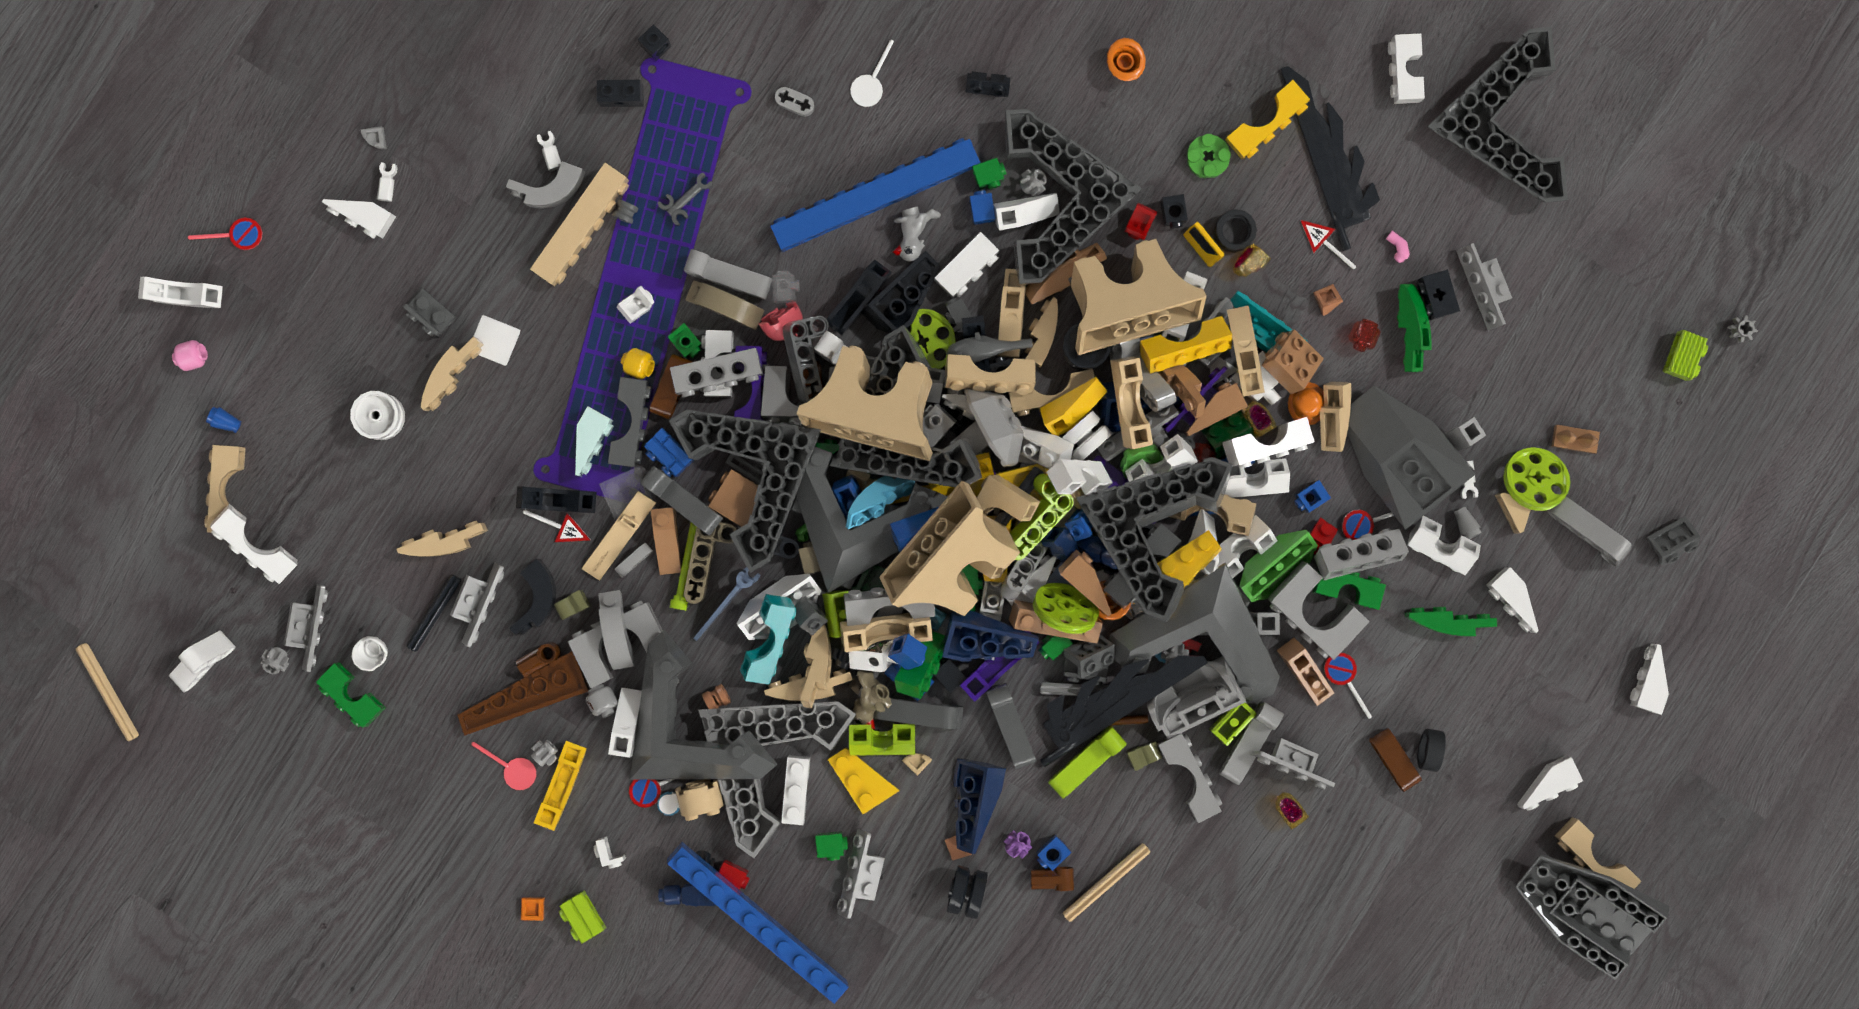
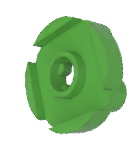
M1212 134L1199 136L1190 144L1187 150L1188 167L1193 174L1200 178L1218 177L1229 165L1231 152L1226 142L1218 136ZM1205 151L1207 153L1212 152L1214 160L1204 161L1205 155L1203 153Z
M1155 444L1136 449L1128 448L1123 453L1124 457L1121 460L1120 468L1127 479L1125 471L1141 459L1148 464H1156L1162 461L1164 457Z

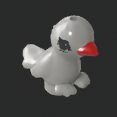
M917 206L901 211L903 217L896 218L894 222L901 223L903 240L892 251L895 255H899L905 261L910 262L920 256L925 246L923 244L925 240H919V235L930 219H937L941 216L934 209H930L925 213H919Z

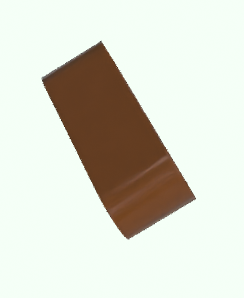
M675 354L671 355L649 412L668 420L672 418L681 394L678 395L675 392L670 367L692 363L693 361Z
M1388 727L1369 739L1372 747L1403 793L1422 781L1414 765Z

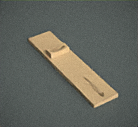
M637 491L581 569L600 581L656 502L640 491Z

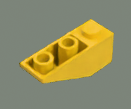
M1095 377L1040 408L1044 425L1051 434L1057 436L1071 430L1107 393L1106 388Z

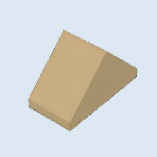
M1504 492L1496 494L1495 497L1514 534L1524 532L1531 509L1518 504L1510 494Z

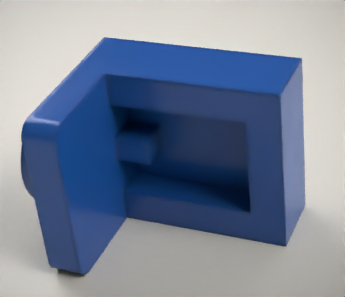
M1082 508L1077 509L1064 523L1075 541L1091 537L1093 534L1091 531L1093 526Z

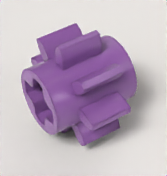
M1013 830L1004 840L1006 844L1005 850L1013 858L1018 855L1020 858H1024L1032 848L1029 836L1022 831L1017 834Z

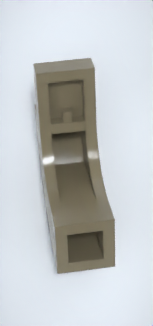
M693 281L685 299L692 304L716 312L754 330L757 329L765 311L730 293L697 281Z

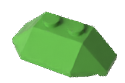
M1307 530L1278 535L1276 537L1278 541L1262 555L1258 552L1245 563L1239 587L1251 602L1267 599L1301 561L1310 564L1318 545Z

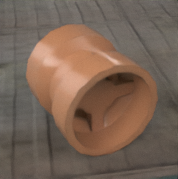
M722 684L716 686L713 691H707L702 694L708 709H718L721 705L726 706L731 703V699Z

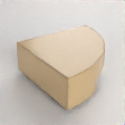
M915 753V755L906 756L902 761L918 776L932 761V758L925 754Z

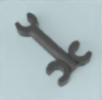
M704 173L698 175L697 183L675 203L673 197L669 194L666 195L670 200L667 206L662 205L660 201L658 202L661 210L667 211L671 215L672 221L676 226H680V223L677 221L678 215H683L686 219L689 218L688 214L680 209L702 189L708 190L713 186L712 181L706 185L701 183L702 179L706 176Z

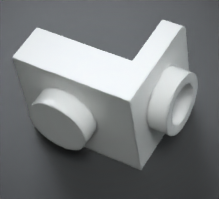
M639 286L635 293L617 305V309L631 324L651 309L654 300L649 291Z
M607 837L599 838L595 841L594 852L596 858L600 857L602 867L608 865L609 869L622 865L621 862L626 859L625 854L612 857Z

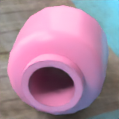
M196 340L176 345L172 354L174 364L183 371L202 367L208 357L205 346Z

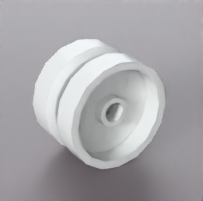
M369 391L361 394L354 401L351 408V422L354 429L361 435L374 440H387L395 437L402 430L405 422V411L402 403L396 397L380 391Z
M1094 411L1090 412L1062 437V439L1078 445L1072 452V460H1084L1113 434L1106 425L1101 426L1095 432L1091 430L1100 420Z

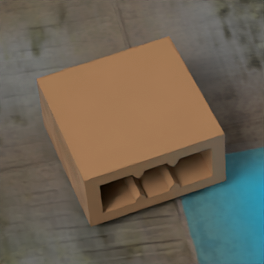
M1295 329L1287 333L1282 332L1275 339L1276 344L1265 354L1266 359L1262 366L1290 394L1305 389L1324 358Z
M731 469L729 473L726 471L722 476L720 489L718 491L714 490L708 501L711 503L708 507L743 527L748 524L750 515H752L758 485Z

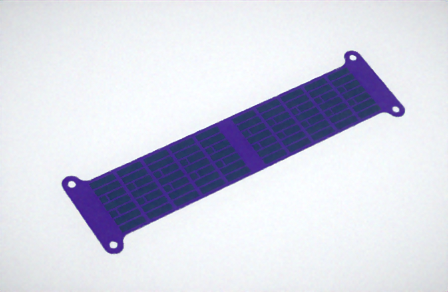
M653 58L644 60L640 68L642 76L651 85V92L628 175L629 182L627 184L629 187L622 197L623 201L639 209L633 215L634 221L632 224L619 219L616 220L555 451L549 457L540 458L534 465V474L539 480L576 490L597 492L596 495L629 503L633 498L629 494L631 488L637 489V491L644 495L645 488L637 481L635 468L608 464L611 442L624 437L629 431L632 422L629 408L617 397L620 377L637 378L624 373L621 358L624 353L632 348L643 350L652 355L655 362L652 374L644 379H638L648 381L649 386L652 387L651 397L646 400L645 407L650 409L670 340L668 336L672 332L687 276L684 267L690 249H694L709 189H702L680 209L684 210L689 218L686 219L683 215H678L679 227L673 223L672 217L667 211L661 210L658 202L660 201L662 205L667 206L670 200L666 195L669 194L673 197L675 203L697 183V177L701 173L706 175L701 181L703 185L712 181L730 111L735 105L747 102L752 94L750 85L745 81L662 59L655 61ZM650 65H654L657 69L653 74L648 71ZM742 88L744 94L737 96L735 93L736 89ZM639 286H642L644 290L650 292L654 304L648 312L630 324L617 309V305L635 293ZM588 406L612 419L614 427L608 437L604 436L601 442L603 447L597 456L594 455L591 459L592 467L588 474H583L582 477L575 475L577 424ZM648 411L647 421H644V420H643V427H642V429H645V430H646L647 422H648L649 415H650V412H649V411ZM543 465H548L550 471L546 474L541 471Z

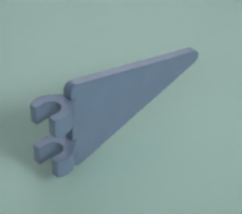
M747 567L739 572L736 577V587L693 639L697 641L743 588H748L754 584L761 575L757 573L754 578H751L748 575L749 570Z

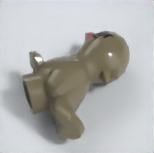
M861 670L857 672V677L863 689L860 698L855 701L852 710L856 714L853 721L857 725H871V728L875 729L874 712L876 710L884 712L885 707L887 709L890 708L892 705L891 698L889 697L888 688L884 684H880L878 680H874L873 672Z

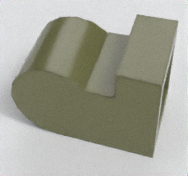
M578 590L554 604L561 620H565L592 607L583 590Z
M1156 741L1126 751L1135 771L1162 758Z

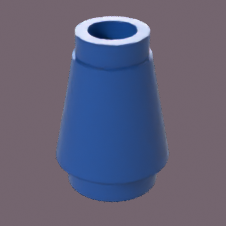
M212 407L206 419V423L210 424V427L237 433L242 422L220 407Z

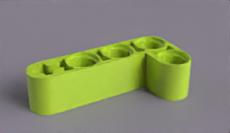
M1039 474L1034 479V489L1043 499L1040 501L1030 521H1021L1010 532L1013 541L1020 551L1015 560L1025 558L1073 506L1072 496L1070 494H1058L1047 474ZM1049 482L1048 488L1044 490L1045 484ZM1063 496L1062 501L1058 504L1059 498ZM1048 512L1047 517L1042 520L1043 515ZM1032 528L1031 534L1027 536L1028 531Z
M1110 725L1048 781V784L1064 799L1110 756L1113 757L1126 746V741Z

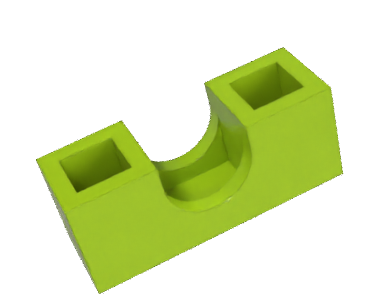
M893 724V728L889 731H875L871 728V725H849L850 756L915 755V724Z

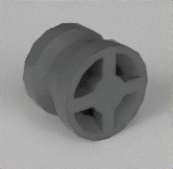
M619 199L617 202L618 208L613 212L612 216L632 224L634 221L633 215L638 212L639 208Z

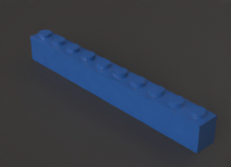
M964 138L956 140L952 143V147L947 149L944 147L938 148L932 152L933 155L927 158L920 156L914 159L911 165L906 167L904 164L899 165L888 175L881 173L873 177L874 181L867 184L865 182L858 183L853 186V190L847 193L845 190L834 194V198L831 200H819L813 204L814 207L808 210L801 208L793 212L794 216L786 219L783 216L774 220L771 228L782 253L972 170V166L980 164L971 140H964Z
M681 842L667 858V864L832 1003L835 1004L849 988L848 982L843 976L686 844Z

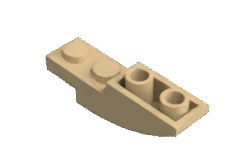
M1016 269L1005 270L998 340H1021L1026 284H1019ZM1020 349L1006 351L997 356L1019 358Z
M1053 297L1051 302L1046 300L1040 310L1043 312L1040 320L1035 318L1029 328L1032 331L1030 337L1037 341L1036 343L1033 342L1032 348L1026 349L1025 353L1028 354L1026 359L1035 360V365L1041 368L1049 353L1056 332L1058 302L1055 297Z
M1249 306L1229 309L1227 314L1242 395L1244 397L1265 393Z
M471 338L460 350L451 346L436 364L422 396L421 408L424 411H434L442 403L440 400L445 395L449 396L456 390V384L459 381L455 378L454 374L462 372L466 367L465 363L470 358H476L482 351L481 347L484 344L478 338Z
M477 521L466 524V529L460 532L455 529L445 533L446 538L443 537L441 532L430 530L421 534L422 538L414 541L412 538L402 542V547L397 548V552L411 556L449 555L471 548L468 539L488 530L485 523H478Z
M825 624L814 635L810 634L812 636L810 643H807L804 648V656L810 665L806 669L805 678L807 680L805 686L802 685L800 688L799 698L803 707L811 709L818 688L827 690L831 673V644Z
M845 669L832 672L833 677L829 679L827 690L818 688L815 700L835 695L833 686L853 680L851 671L846 672ZM798 674L789 677L790 682L781 684L780 680L770 683V685L768 684L769 688L764 690L765 695L784 700L800 701L799 691L802 685L805 686L807 678Z

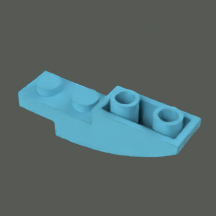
M883 476L870 484L858 495L851 505L846 528L851 529L862 525L870 519L880 517L884 514L886 504H891L903 496H909L916 481Z

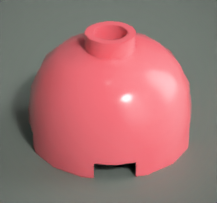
M795 301L786 303L787 308L780 310L775 308L761 319L762 322L759 323V326L768 338L774 341H783V327L791 321L803 319L802 312ZM794 326L792 333L794 336H797L798 328Z

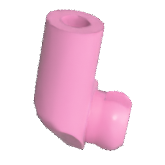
M1392 230L1386 240L1396 247L1397 253H1395L1394 259L1402 263L1410 255L1408 243Z

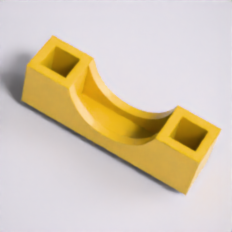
M1294 80L1275 95L1276 115L1269 124L1262 127H1252L1243 123L1225 139L1241 159H1244L1246 156L1250 159L1259 151L1257 146L1262 142L1266 145L1275 137L1273 132L1279 127L1281 130L1286 128L1292 122L1290 118L1295 113L1299 116L1308 108L1306 104L1310 99Z
M1222 316L1203 321L1199 334L1188 341L1175 342L1166 339L1162 335L1140 341V356L1150 374L1232 349V333Z

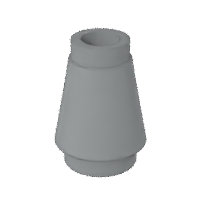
M1466 507L1454 512L1462 536L1472 539L1482 533L1480 530L1481 526Z

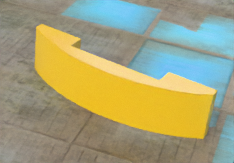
M569 741L565 742L558 759V765L545 798L540 805L534 824L555 831L573 789L587 748Z

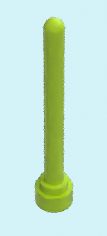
M690 522L677 593L671 599L669 608L685 611L687 610L688 602H686L684 597V590L697 528L692 522Z

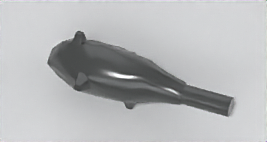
M975 332V337L962 339L951 344L946 349L947 356L948 354L970 356L973 363H977L1006 351L1032 348L1033 342L1032 339L1017 341L997 340L981 336L979 332Z

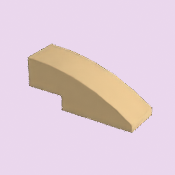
M1329 382L1323 385L1324 406L1320 408L1321 450L1342 452L1350 418L1351 383Z

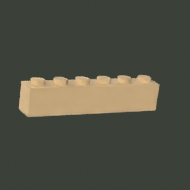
M604 163L530 270L553 286H556L557 283L561 284L566 278L567 274L565 272L568 267L574 266L578 261L580 250L582 248L585 249L591 242L592 238L590 236L594 230L598 231L603 225V218L606 213H611L617 204L615 200L619 195L622 196L629 187L627 184L629 182L628 178L607 163Z

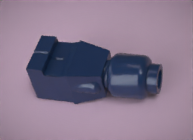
M1053 527L1041 540L1045 547L1050 548L1051 554L1062 563L1075 550L1079 551L1077 541L1074 540L1066 527Z
M1091 535V537L1077 541L1079 552L1081 554L1083 552L1087 553L1094 563H1103L1112 569H1118L1097 535Z
M685 884L682 888L680 885H666L663 889H659V902H664L665 905H679L681 902L686 906L696 907L716 905L692 884Z

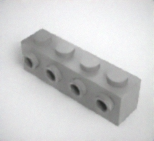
M930 404L923 413V434L927 438L930 447H934L957 422L939 404H936L934 407Z

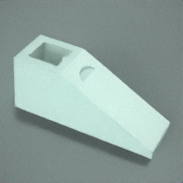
M588 406L577 424L575 475L582 477L583 474H588L592 467L591 459L594 455L597 456L603 447L601 442L604 436L608 437L614 427L612 419Z

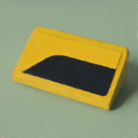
M1196 222L1183 234L1208 267H1212L1225 256L1199 222Z

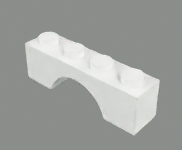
M1305 417L1279 425L1277 437L1270 446L1259 443L1251 434L1222 443L1228 463L1233 464V467L1238 465L1239 469L1252 466L1251 461L1257 460L1258 464L1271 460L1270 455L1276 454V458L1288 455V450L1293 448L1295 452L1308 449L1307 444L1313 443L1314 438L1308 419Z
M229 504L211 523V533L219 540H226L229 543V548L236 554L242 553L247 557L246 561L252 567H259L264 571L263 575L269 581H276L280 584L297 566V559L281 546L272 550H261L251 545L244 534L246 517Z

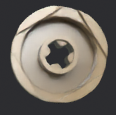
M700 779L686 783L687 788L681 790V786L675 789L681 816H684L686 821L697 819L698 815L707 813V816L720 813L719 809L724 805L718 779H714L713 782L710 779Z

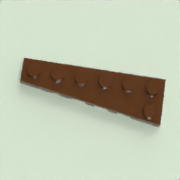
M572 651L457 716L465 736L588 692L589 689L584 674Z

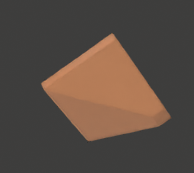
M1334 284L1313 292L1323 316L1343 302Z
M956 836L945 839L952 861L972 855L957 849Z

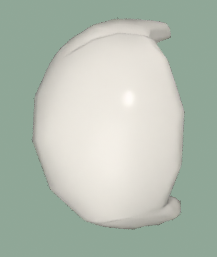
M366 636L355 644L351 657L354 665L359 669L374 671L387 659L388 649L385 643L378 637Z

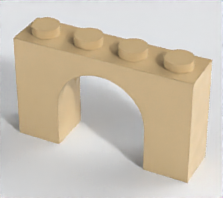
M989 475L986 477L981 485L982 490L976 497L985 516L991 510L1000 508L1019 521H1030L1040 503L1039 500L999 475ZM976 561L969 564L990 579L1001 578L1005 570L1004 568L994 567L986 561Z

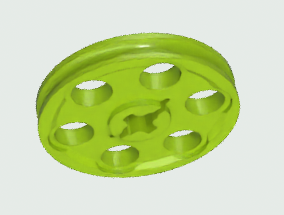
M919 309L911 324L912 331L910 334L916 342H919L917 330H919L924 339H929L926 343L928 353H926L922 345L919 346L930 367L942 369L946 364L947 354L944 360L938 361L934 358V352L937 349H943L946 352V349L955 343L953 328L949 321L938 312L929 309ZM927 314L931 317L932 322L929 326H922L920 324L919 318L922 315ZM944 327L948 329L949 336L946 339H939L936 332L939 328Z
M1535 447L1522 449L1512 456L1504 469V484L1508 493L1518 504L1535 511L1549 510L1560 504L1568 494L1570 488L1569 472L1565 464L1548 450ZM1529 455L1537 456L1539 463L1531 462ZM1512 465H1520L1523 471L1521 473L1515 472ZM1549 466H1555L1559 474H1552L1549 471ZM1515 484L1524 486L1525 492H1518L1515 489ZM1551 486H1558L1561 489V494H1555ZM1534 495H1541L1544 498V503L1536 502Z
M1045 584L1037 590L1033 600V609L1039 619L1051 628L1065 633H1085L1094 627L1099 616L1098 607L1074 586L1069 584ZM1043 608H1047L1051 610V612L1045 611ZM1080 618H1084L1088 622L1082 621Z

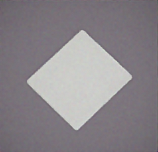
M482 315L474 337L484 344L479 355L506 366L520 330Z

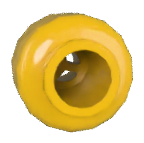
M637 348L630 349L621 358L624 373L637 379L649 377L655 367L652 355Z

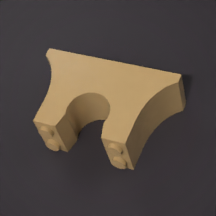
M1156 239L1145 240L1136 244L1131 267L1133 283L1118 284L1110 280L1104 272L1103 265L1095 256L1081 258L1074 262L1071 288L1083 317L1078 327L1075 349L1078 355L1200 321L1206 294L1203 289L1187 283L1174 272L1164 257Z
M842 346L834 372L826 386L812 400L799 405L797 415L803 427L821 429L820 433L930 461L932 450L927 438L923 434V413L933 383L928 368L920 362H905L898 373L897 383L894 388L884 395L873 396L865 392L870 378V365L864 351L857 346Z
M961 481L879 578L892 605L896 607L913 603H931L946 607L965 616L974 607L978 599L961 570L968 564L976 561H986L994 567L1006 569L1020 554V551L1006 526L985 516L970 485Z

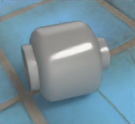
M601 684L588 691L589 695H587L585 700L594 716L602 715L603 718H606L615 713L613 709L618 705V700L611 687H604Z

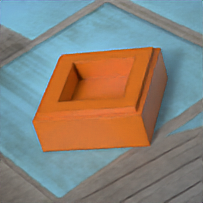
M522 897L521 920L543 921L545 898Z

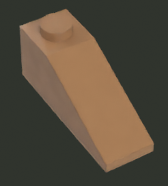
M1227 382L1217 387L1219 392L1215 393L1205 405L1203 416L1196 418L1185 432L1186 437L1248 407L1236 383L1230 385Z
M673 507L651 510L652 527L660 575L681 573L676 510Z
M1075 550L1058 568L1060 575L1109 617L1112 613L1093 567V559L1087 553L1083 552L1081 554Z
M1295 638L1277 650L1287 667L1317 706L1334 694L1305 647Z

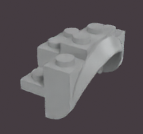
M1223 656L1213 661H1207L1206 665L1147 702L1148 711L1157 730H1163L1168 739L1246 702L1244 694L1235 681L1234 672Z

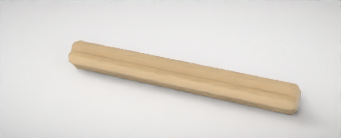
M87 643L81 644L76 648V652L127 741L137 738L139 734L92 650Z
M1143 843L1139 845L1063 912L1064 917L1069 922L1074 920L1150 853L1148 847Z

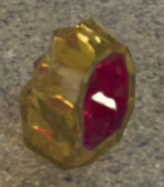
M1251 244L1237 258L1233 265V272L1237 276L1247 277L1251 273L1258 272L1261 268H1264L1271 258L1257 245Z
M1252 401L1248 404L1245 410V417L1253 427L1256 438L1277 427L1269 410L1260 402Z
M1286 792L1278 795L1275 803L1276 810L1291 830L1309 817L1293 795Z

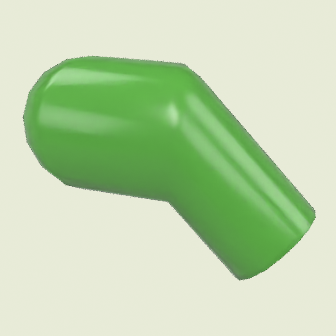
M806 524L796 530L795 536H797L798 542L809 540Z

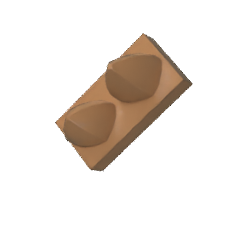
M1555 425L1551 447L1596 454L1600 432Z

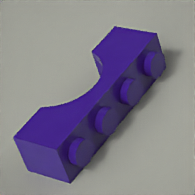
M736 346V352L756 348L763 372V365H767V352H763L764 348L762 346ZM737 363L735 368L743 372L744 364ZM765 373L762 376H758L759 380L751 382V398L744 407L734 411V417L764 421L761 416Z
M995 657L994 661L985 660L960 686L975 702L1022 658L1006 659L1005 657Z

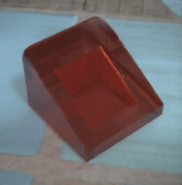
M1195 443L1193 452L1198 460L1197 463L1203 462L1207 458H1215V452L1211 445Z

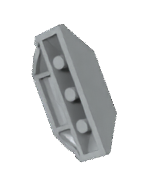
M966 388L964 393L968 406L990 448L1000 459L1003 467L1015 466L1018 464L1024 432L1021 429L1019 419L1015 417L1011 409L1009 400L1004 395L991 391L982 392Z

